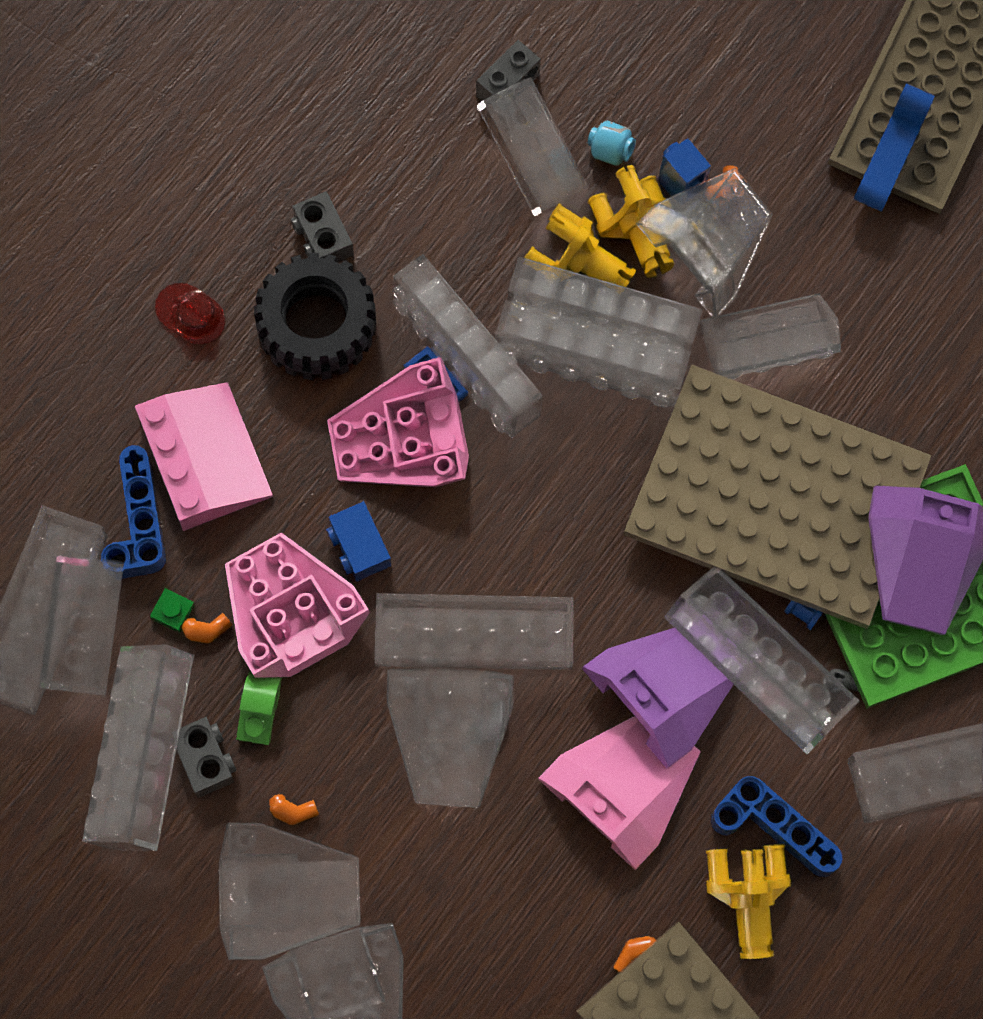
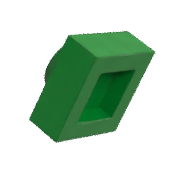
M165 588L150 618L180 633L183 622L188 619L195 604L193 601Z

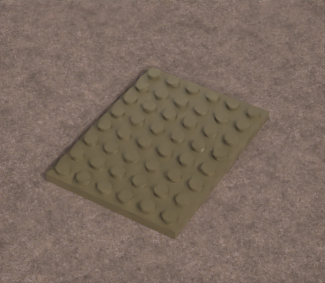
M691 365L623 535L868 629L880 598L868 519L873 487L920 488L931 455Z

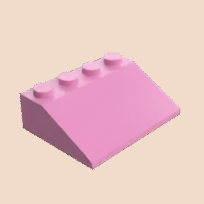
M228 382L165 394L135 406L183 531L273 497Z

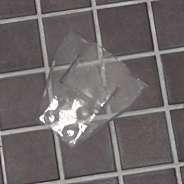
M732 168L656 203L636 224L655 248L669 244L702 284L703 287L695 294V297L715 319L737 297L773 214L736 168Z
M438 668L387 670V705L415 803L480 807L513 711L514 675L495 671Z
M227 823L219 859L220 932L228 960H263L360 925L359 857L262 823Z
M393 923L357 927L295 948L262 967L272 999L286 1019H402L403 954Z

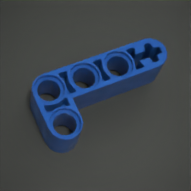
M906 83L853 200L880 212L883 211L935 95Z
M137 445L126 447L121 452L119 459L131 540L111 543L101 553V561L106 572L115 579L156 573L166 563L152 465L147 452ZM139 459L138 468L141 476H135L132 468L133 460ZM136 490H148L145 498L141 500L132 498ZM150 519L153 521L149 529H137V525L141 520ZM152 549L158 552L154 560H142V555L145 551ZM123 555L126 557L121 566H110V561L114 556Z
M747 776L742 778L718 804L711 815L712 827L721 835L733 834L749 817L779 844H785V849L817 876H830L842 863L840 849L757 777ZM744 786L754 788L757 799L754 801L745 800L741 796V788ZM769 808L779 810L782 815V821L780 823L770 822L766 817V810ZM724 810L732 812L736 819L735 824L731 826L724 825L719 819V813ZM792 831H803L807 836V844L801 846L794 843L791 837ZM816 842L818 846L810 855H808L806 852ZM827 853L831 857L829 864L822 866L819 863L821 856Z

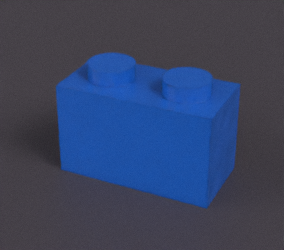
M687 138L680 144L675 142L665 149L658 181L681 208L705 191L711 165Z
M364 501L329 516L330 527L326 529V532L333 547L336 545L340 546L343 556L339 557L346 575L352 573L357 582L391 567V557Z

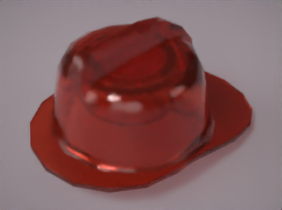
M175 283L169 285L159 293L155 301V311L158 319L165 326L191 343L206 344L212 342L220 336L224 329L225 316L220 305L207 294L190 284Z

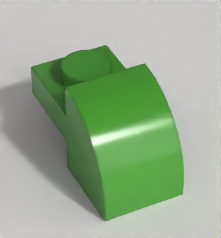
M251 671L248 673L239 708L241 711L236 740L264 745L270 744L282 677L255 678Z

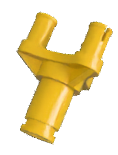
M629 165L627 166L628 172L625 171L624 167L616 172V177L619 179L626 197L624 198L625 203L615 215L608 202L607 195L604 193L592 196L587 202L597 221L596 229L601 238L630 239L642 268H645L644 273L646 277L652 278L656 277L655 269L658 266L661 274H664L675 265L673 259L669 258L670 252L658 227L671 213L672 207L669 200L664 198L656 176H647L639 181L635 167Z
M558 203L548 220L550 222L545 229L550 230L569 243L566 251L560 260L553 261L532 246L524 257L522 264L527 265L544 276V281L552 286L578 275L581 271L607 289L615 290V294L620 296L630 282L628 280L634 276L636 269L633 267L631 269L628 268L625 262L598 245L599 240L594 237L593 222L585 216L580 218Z
M785 844L763 846L766 876H764L763 849L741 851L744 881L733 882V879H729L728 850L713 849L706 851L709 880L706 881L707 893L731 906V908H736L739 946L742 947V952H740L741 959H758L774 956V951L771 950L770 944H773L770 906L774 905V901L791 886L790 874H786Z

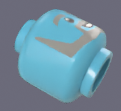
M610 121L602 122L598 128L593 127L587 141L588 145H591V154L594 158L614 166H618L623 161L627 162L630 159L636 142L635 138H632V132L629 128Z

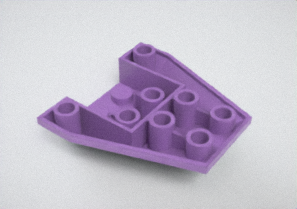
M874 486L868 519L882 619L944 635L983 561V507L975 502L922 488Z
M701 619L608 648L584 665L582 669L602 693L611 688L651 734L646 745L662 764L669 768L693 749L744 667Z

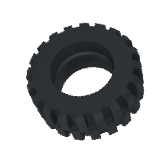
M309 253V258L301 259L300 255L291 257V264L286 266L284 262H281L275 267L276 274L274 276L267 274L264 278V288L258 289L256 295L257 305L254 306L258 338L261 341L265 354L271 356V361L278 368L284 365L286 373L296 376L297 372L303 373V378L313 380L314 375H322V380L332 378V372L338 371L340 375L348 372V364L352 362L354 365H357L363 359L362 352L369 351L372 345V336L376 332L374 297L371 287L366 285V278L360 271L354 273L352 264L346 260L339 264L337 263V256L327 254L326 259L319 258L318 253ZM311 295H323L339 302L344 307L346 316L342 326L333 334L323 338L310 339L299 336L288 328L286 314L292 305L300 299Z

